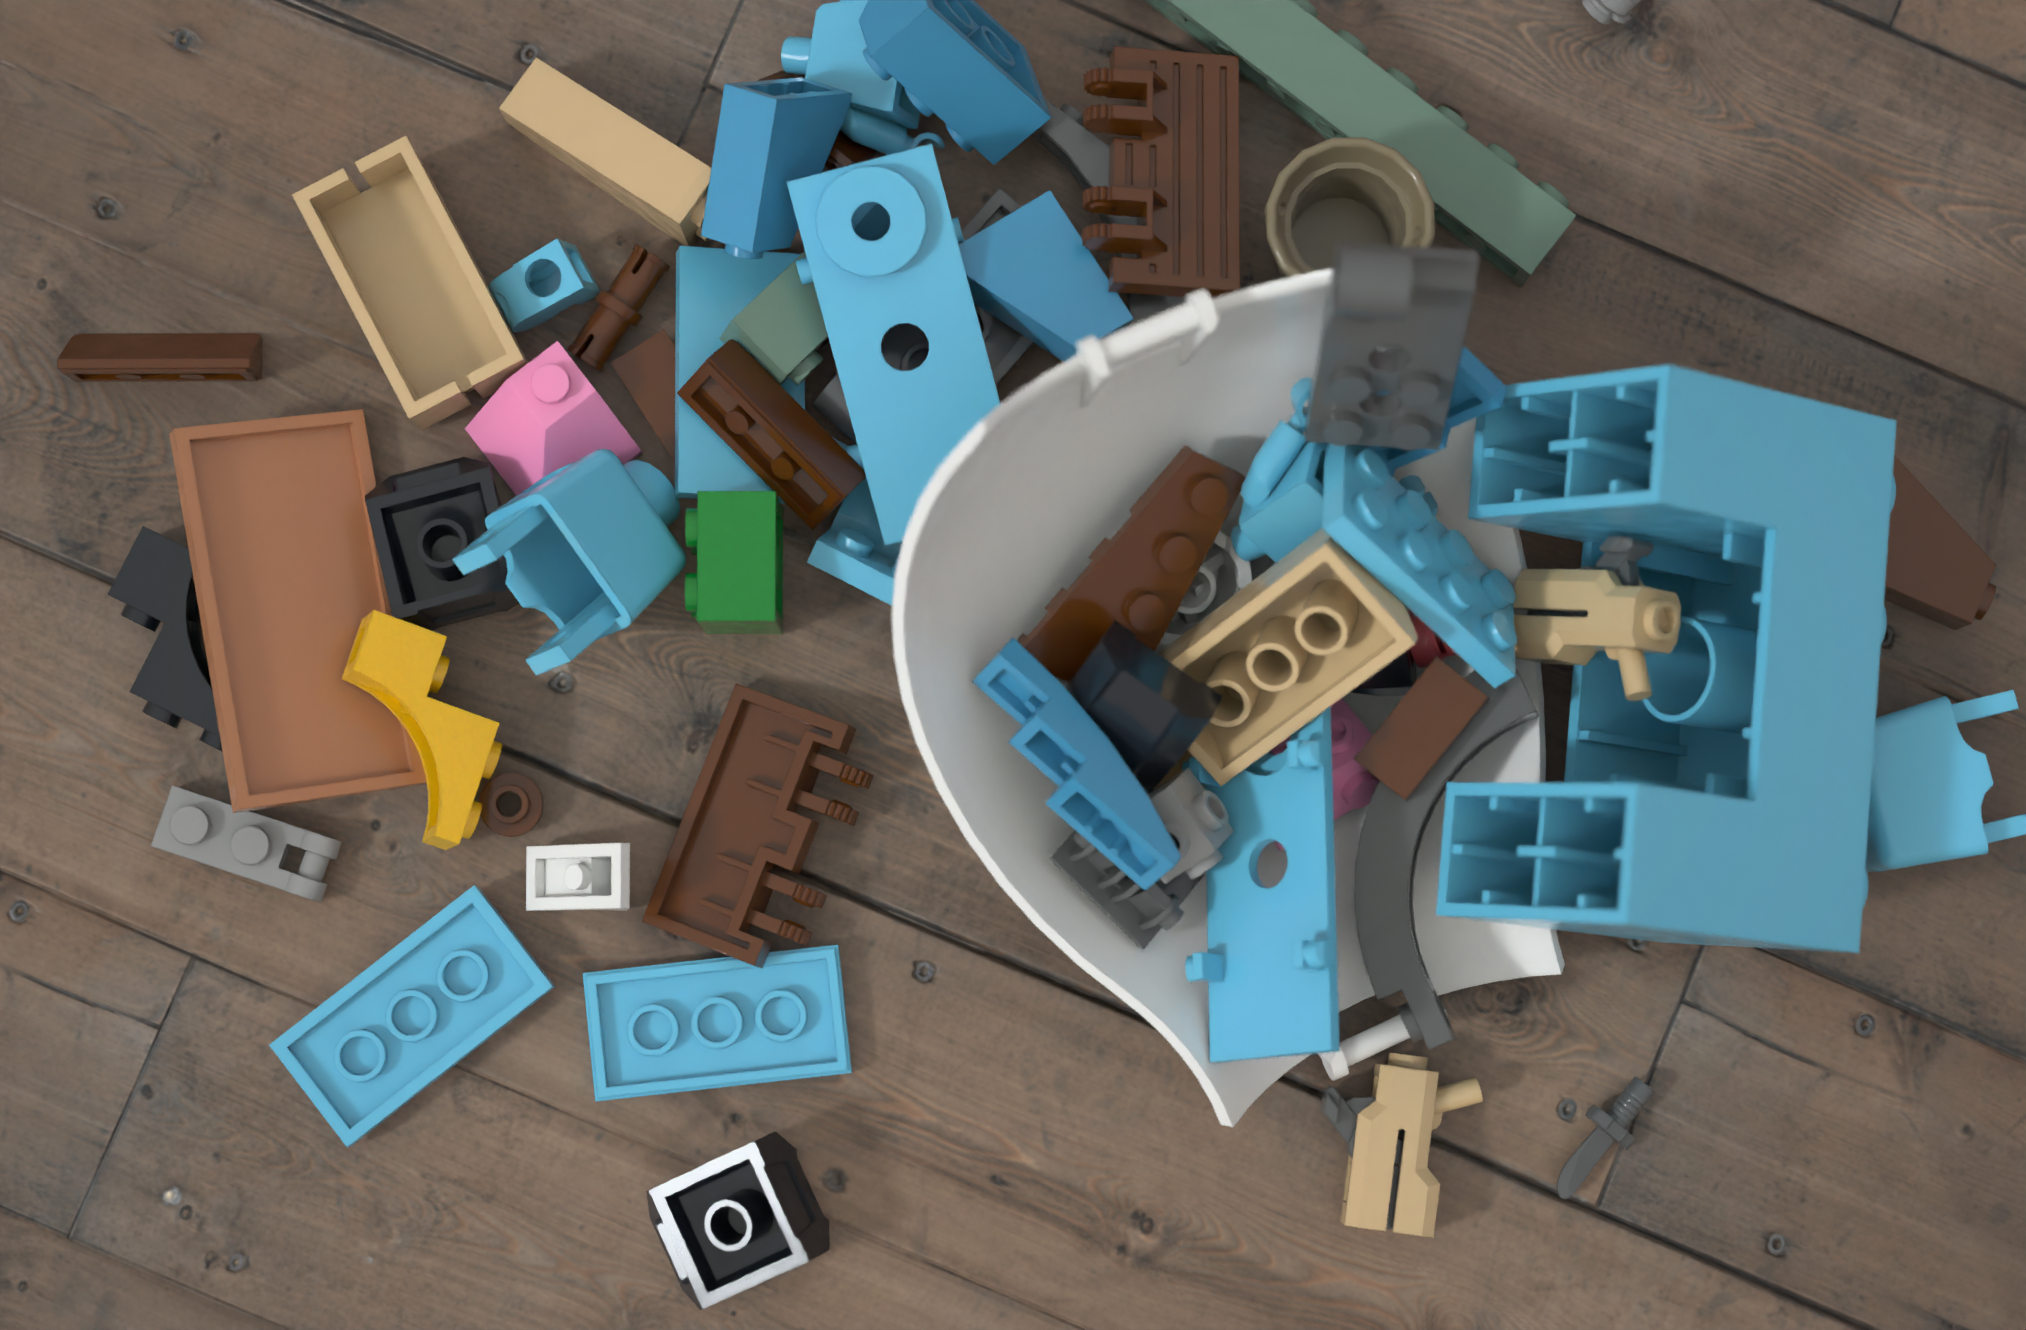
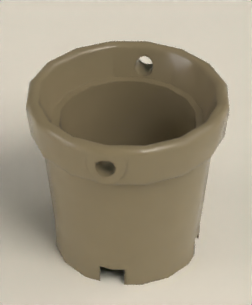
M1366 137L1331 138L1302 150L1278 174L1264 210L1267 242L1282 279L1331 270L1336 242L1430 248L1435 236L1434 202L1421 172L1398 150Z

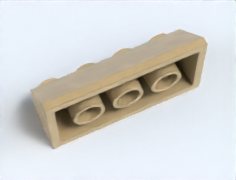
M1321 528L1158 654L1197 682H1204L1223 696L1212 719L1187 749L1217 783L1222 786L1416 644L1418 636L1405 605Z

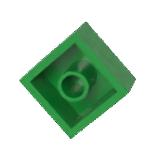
M697 491V508L686 509V546L691 547L692 555H697V573H686L685 608L686 612H691V618H697V622L706 634H783L784 508L776 491Z

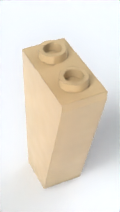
M535 58L499 107L507 124L681 245L694 246L699 238L705 242L709 241V238L701 236L711 167L543 61Z

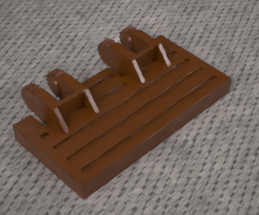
M1114 46L1110 55V69L1098 67L1097 69L1086 71V74H1084V91H1087V94H1092V96L1138 100V106L1091 105V107H1086V110H1083V127L1092 132L1137 136V140L1113 138L1109 148V187L1097 185V187L1085 189V192H1083V209L1091 213L1137 217V225L1115 223L1090 224V226H1085V229H1082L1083 246L1086 249H1091V251L1137 254V258L1113 256L1109 264L1108 292L1186 297L1190 293L1205 289L1211 299L1239 291V56Z
M736 683L642 922L762 969L772 943L748 934L750 924L808 946L812 932L807 931L805 926L788 919L781 921L764 914L773 890L788 895L795 902L810 908H822L827 895L774 875L771 871L774 864L800 874L819 823L794 813L797 805L851 826L855 825L859 812L853 810L852 806L837 800L829 801L813 795L811 792L819 772L839 778L841 782L855 788L864 787L869 789L874 775L818 754L821 745L847 754L856 729L846 723Z

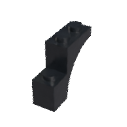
M143 526L108 593L109 596L126 603L120 614L121 616L156 632L160 622H164L130 693L147 700L142 710L143 713L174 728H178L182 718L204 728L199 740L222 751L208 662L202 644L200 614L189 549Z

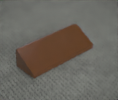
M257 333L77 334L70 338L59 355L57 369L75 382L258 381V379H262L263 339Z
M733 339L727 341L714 352L677 392L719 437L773 491L777 492V495L812 530L866 478L864 469Z

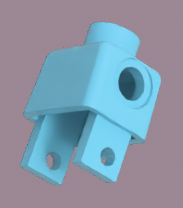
M598 449L574 463L549 473L485 518L487 531L452 560L462 574L465 575L504 555L508 570L505 584L523 608H535L544 612L558 627L559 631L525 659L537 676L572 661L593 641L628 627L683 570L686 565V555L667 528L679 516V499L675 498V489L671 482L660 470L651 464L640 460H633L623 465L611 450Z
M2014 690L1951 704L1948 697L1943 696L1876 717L1874 735L1877 742L1878 757L1874 773L1871 777L1866 871L1879 872L1984 855L1988 853V843L2026 834V813L1983 823L1981 804L1985 793L1993 785L1986 754L1972 749L1963 740L1957 726L1960 723L2019 709Z

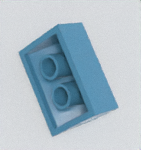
M868 0L859 18V24L867 46L863 50L865 60L882 79L888 81L894 77L902 84L912 104L923 115L930 117L935 113L942 119L951 137L966 152H971L975 148L995 165L1051 119L1025 46L974 0Z

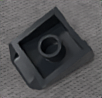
M467 457L456 458L389 476L365 495L367 511L393 617L434 631L443 626L496 612L508 611L519 604L505 584L508 570L504 555L465 575L462 574L452 560L487 531L485 518L502 506L489 462Z
M1116 620L1113 621L1065 686L1067 691L1107 736L1146 794H1149L1182 757L1212 719L1223 698L1221 694L1204 682H1197L1139 641L1135 633Z
M776 1131L646 1191L649 1215L682 1290L699 1310L803 1265L830 1250L829 1220L823 1215L797 1158V1149Z

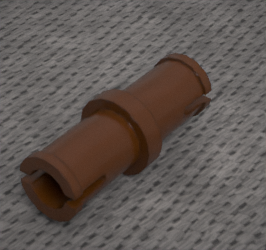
M635 244L633 252L608 290H599L594 298L599 304L572 345H569L566 350L599 372H602L604 364L629 326L637 327L643 316L639 314L640 309L670 266L651 252L648 253L646 249Z

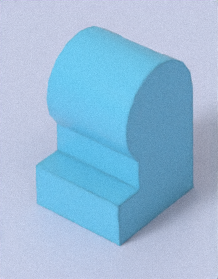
M555 239L515 263L512 268L496 277L488 286L513 332H522L550 320L573 304L581 305L593 299L600 290L576 245L560 239Z

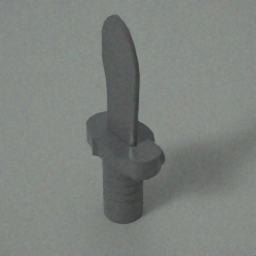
M1634 1076L1606 1113L1596 1105L1587 1109L1585 1116L1597 1127L1561 1169L1556 1186L1560 1198L1568 1199L1576 1192L1614 1141L1628 1150L1636 1140L1626 1131V1128L1655 1093L1642 1080Z

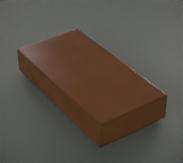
M1436 656L1355 756L1354 760L1407 802L1488 702L1489 698Z

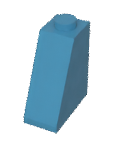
M801 77L725 83L701 236L724 243L725 253L744 259L763 258L764 251L789 248L798 230V223L787 182L822 173L849 109L852 93Z
M1050 190L959 244L973 302L1063 362L1075 357L1078 353L1076 342L1091 335L1099 340L1127 328L1134 319L1118 293L1108 292V278L1089 249L1083 246L1082 238Z

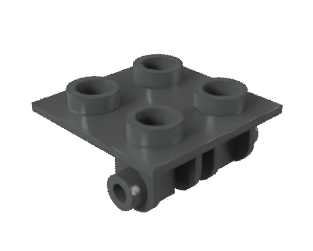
M1075 829L1050 858L1141 950L1146 948L1161 928L1167 931L1182 918L1184 911L1179 906L1206 874L1204 872L1191 880L1184 871L1166 884L1160 878L1148 889L1144 890Z

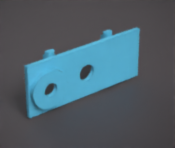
M932 143L787 182L807 256L806 258L796 260L802 285L814 282L857 444L846 447L847 453L865 471L885 546L903 541L916 505L939 466L967 434L1000 405L958 245L964 242L958 217L951 218ZM866 202L881 204L890 216L889 230L878 240L868 241L862 239L855 233L852 227L854 211L858 206ZM909 323L918 326L925 333L929 341V351L926 359L920 366L912 370H900L892 367L886 362L881 351V342L884 334L897 324Z
M1330 706L1294 732L1290 737V741H1287V748L1282 753L1275 755L1271 750L1222 786L1217 783L1195 757L1189 758V761L1183 762L1182 771L1189 767L1200 784L1205 787V790L1213 792L1221 800L1228 813V823L1234 830L1218 848L1223 858L1206 871L1208 953H1192V956H1187L1185 962L1188 981L1208 982L1210 1062L1212 1063L1340 1052ZM1277 841L1282 844L1286 851L1288 859L1287 871L1283 879L1276 886L1267 888L1258 877V858L1261 851L1269 843Z

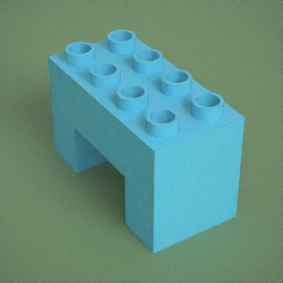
M1673 365L1505 385L1507 388L1502 407L1476 417L1468 519L1583 542L1581 567H1593L1605 553L1599 548L1609 536H1627L1650 541L1654 545L1653 551L1647 557H1641L1636 563L1639 569V578L1645 587L1677 593L1681 604V622L1678 641L1670 654L1644 653L1652 689V695L1644 700H1626L1619 661L1608 658L1605 651H1597L1586 666L1573 665L1564 783L1447 782L1436 915L1663 943L1859 953L1862 909L1868 895V875L1865 863L1871 777L1874 773L1878 757L1877 742L1874 734L1880 649L1887 627L1884 591L1889 520L1896 497V483L1893 475L1896 420Z

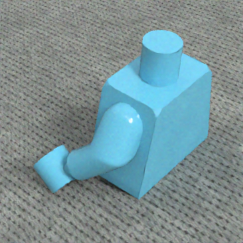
M840 0L839 2L822 4L816 10L812 37L789 36L785 39L781 49V63L786 74L805 75L807 80L852 93L850 106L840 131L853 142L887 155L916 148L922 143H932L933 147L944 149L945 144L943 140L935 133L926 132L918 135L916 138L907 135L906 128H918L920 111L912 104L902 84L894 77L888 81L882 79L865 60L863 50L867 46L859 24V18L868 0Z
M1310 377L1300 379L1294 384L1290 394L1295 410L1294 414L1287 423L1282 420L1279 421L1257 452L1241 486V495L1244 502L1238 521L1239 525L1235 526L1231 532V541L1235 552L1244 561L1251 562L1264 555H1268L1277 563L1322 528L1324 452L1328 443L1305 442V436L1303 435L1305 433L1307 407L1303 405L1310 396L1312 378ZM1416 475L1402 478L1399 483L1406 490L1412 489L1418 492L1428 504L1432 515L1436 517L1437 502L1431 492L1425 493L1426 488L1421 479Z

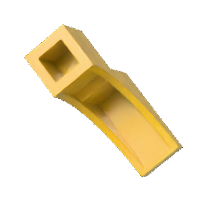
M373 610L361 620L341 679L358 686L378 699L398 718L407 730L421 758L427 782L428 814L422 842L448 850L459 845L461 838L470 839L477 826L482 803L474 801L481 778L489 779L492 776L500 757L502 743L494 741L499 722L427 697L429 691L433 693L439 691L448 670L450 658L441 655L447 636Z

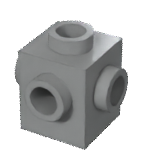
M1189 767L1147 794L1181 855L1178 863L1161 877L1164 884L1184 871L1193 880L1223 858L1218 848L1234 832L1228 823L1227 810L1213 792L1202 787Z

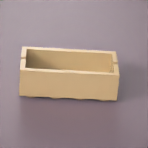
M404 136L355 162L360 173L371 186L366 191L361 193L355 182L342 168L292 194L408 418L422 431L472 405L466 393L475 389L483 399L495 393L506 379L528 364V361L422 159L407 136Z

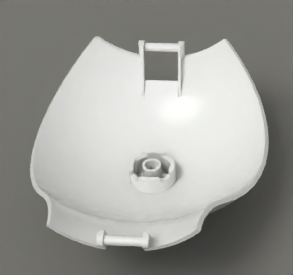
M1331 270L1277 280L1211 299L1205 289H1201L1186 295V303L1097 340L1091 335L1076 342L1078 353L1075 357L1041 375L998 405L967 434L939 466L921 495L904 535L894 580L892 604L893 648L901 697L914 739L933 782L964 837L997 883L1038 929L1079 967L1137 1011L1164 1036L1180 1054L1200 1082L1212 1103L1220 1124L1229 1127L1236 1125L1246 1110L1268 1087L1311 1054L1225 1063L1210 1062L1208 982H1190L1187 980L1185 971L1187 956H1192V953H1208L1206 874L1179 906L1184 911L1182 918L1167 931L1161 928L1146 948L1141 950L1050 860L1051 856L1074 830L1045 804L1058 785L1008 743L1022 725L972 681L1012 637L1017 640L1023 633L1026 636L1030 634L1048 613L1045 609L1048 603L1062 587L1066 591L1092 562L1089 558L1092 552L1105 537L1109 540L1112 539L1131 517L1130 508L1185 445L1240 472L1246 477L1257 452L1279 421L1282 420L1287 423L1294 414L1295 410L1290 399L1294 384L1306 377L1313 378ZM1386 346L1378 348L1377 350L1384 352H1393L1400 350L1401 348L1394 346ZM1373 391L1371 394L1374 395L1379 391ZM1309 399L1303 406L1308 407ZM1476 418L1450 429L1446 448L1395 469L1393 478L1399 482L1402 478L1409 475L1418 476L1426 488L1425 493L1431 492L1437 502L1435 518L1449 531L1452 529L1459 531L1470 544L1474 555L1490 570L1498 569L1508 578L1515 591L1516 579L1523 569H1527L1519 529L1468 519ZM1241 492L1155 651L1156 653L1161 652L1275 564L1268 555H1264L1251 562L1244 561L1237 555L1232 546L1231 532L1235 526L1239 525L1238 521L1244 502ZM1513 608L1514 615L1527 616L1528 610ZM1457 655L1445 657L1443 660L1444 663L1463 678L1474 671L1465 660H1462ZM1515 658L1516 668L1539 716L1503 734L1485 747L1461 770L1452 782L1546 783L1545 718L1541 663ZM1416 665V681L1427 667L1419 668ZM1055 677L1064 687L1067 685L1068 682ZM1347 693L1342 698L1373 735L1404 696ZM1445 791L1431 816L1422 839L1417 857L1413 890L1415 930L1423 961L1437 995L1497 981L1562 974L1565 963L1557 931L1554 929L1436 915ZM1369 804L1363 808L1353 809L1334 820L1339 1012L1376 995L1364 964L1357 933L1354 903L1355 864L1360 833ZM1273 842L1269 843L1261 851L1257 863L1258 877L1267 888L1276 886L1283 879L1287 871L1288 859L1286 851L1284 849L1280 852ZM1399 1014L1339 1042L1340 1052L1319 1053L1318 1055L1322 1059L1327 1074L1331 1080L1335 1081L1349 1074V1066L1409 1039L1410 1036Z

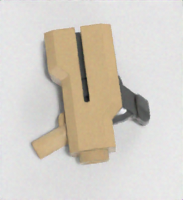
M1609 536L1599 548L1605 553L1593 567L1584 566L1580 569H1523L1516 579V600L1513 603V608L1528 610L1527 616L1514 615V630L1517 635L1515 658L1544 664L1586 666L1597 651H1605L1608 658L1619 661L1626 700L1639 701L1649 698L1652 695V689L1644 653L1670 654L1678 641L1681 622V604L1677 593L1645 587L1639 578V569L1636 563L1641 557H1647L1653 551V543L1627 536Z
M1389 1052L1388 1065L1375 1064L1372 1095L1370 1097H1354L1345 1101L1335 1087L1327 1086L1323 1090L1321 1112L1346 1142V1151L1348 1153L1340 1223L1358 1228L1380 1231L1388 1229L1394 1233L1434 1237L1440 1183L1427 1168L1431 1132L1440 1125L1444 1112L1483 1102L1480 1085L1476 1077L1437 1087L1439 1072L1426 1070L1427 1057Z

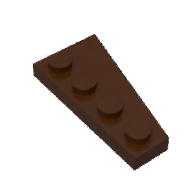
M1185 445L1130 508L1131 517L1111 540L1106 537L1089 556L1092 562L1067 591L1063 587L1045 607L1048 613L1028 636L1023 633L1017 641L1053 676L1066 682L1070 681L1114 620L1135 633L1139 641L1156 651L1240 494L1245 476Z

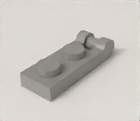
M172 785L151 846L310 900L322 902L328 885L323 883L322 880L330 858L337 859L342 841L252 811L233 813L231 804ZM291 845L306 850L298 874L283 869Z

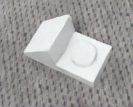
M630 843L526 846V911H627L630 908Z

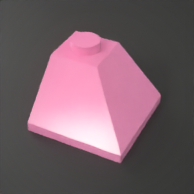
M558 341L506 379L465 427L467 433L516 496L549 473L574 463L598 449L611 450L623 465L628 461H633L643 453Z

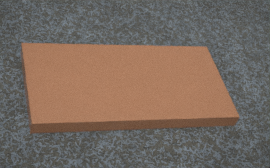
M363 409L174 428L169 436L233 813L420 786L427 783L416 746L398 718L370 693L341 679L361 620L373 610L392 616L365 502V495L376 487Z

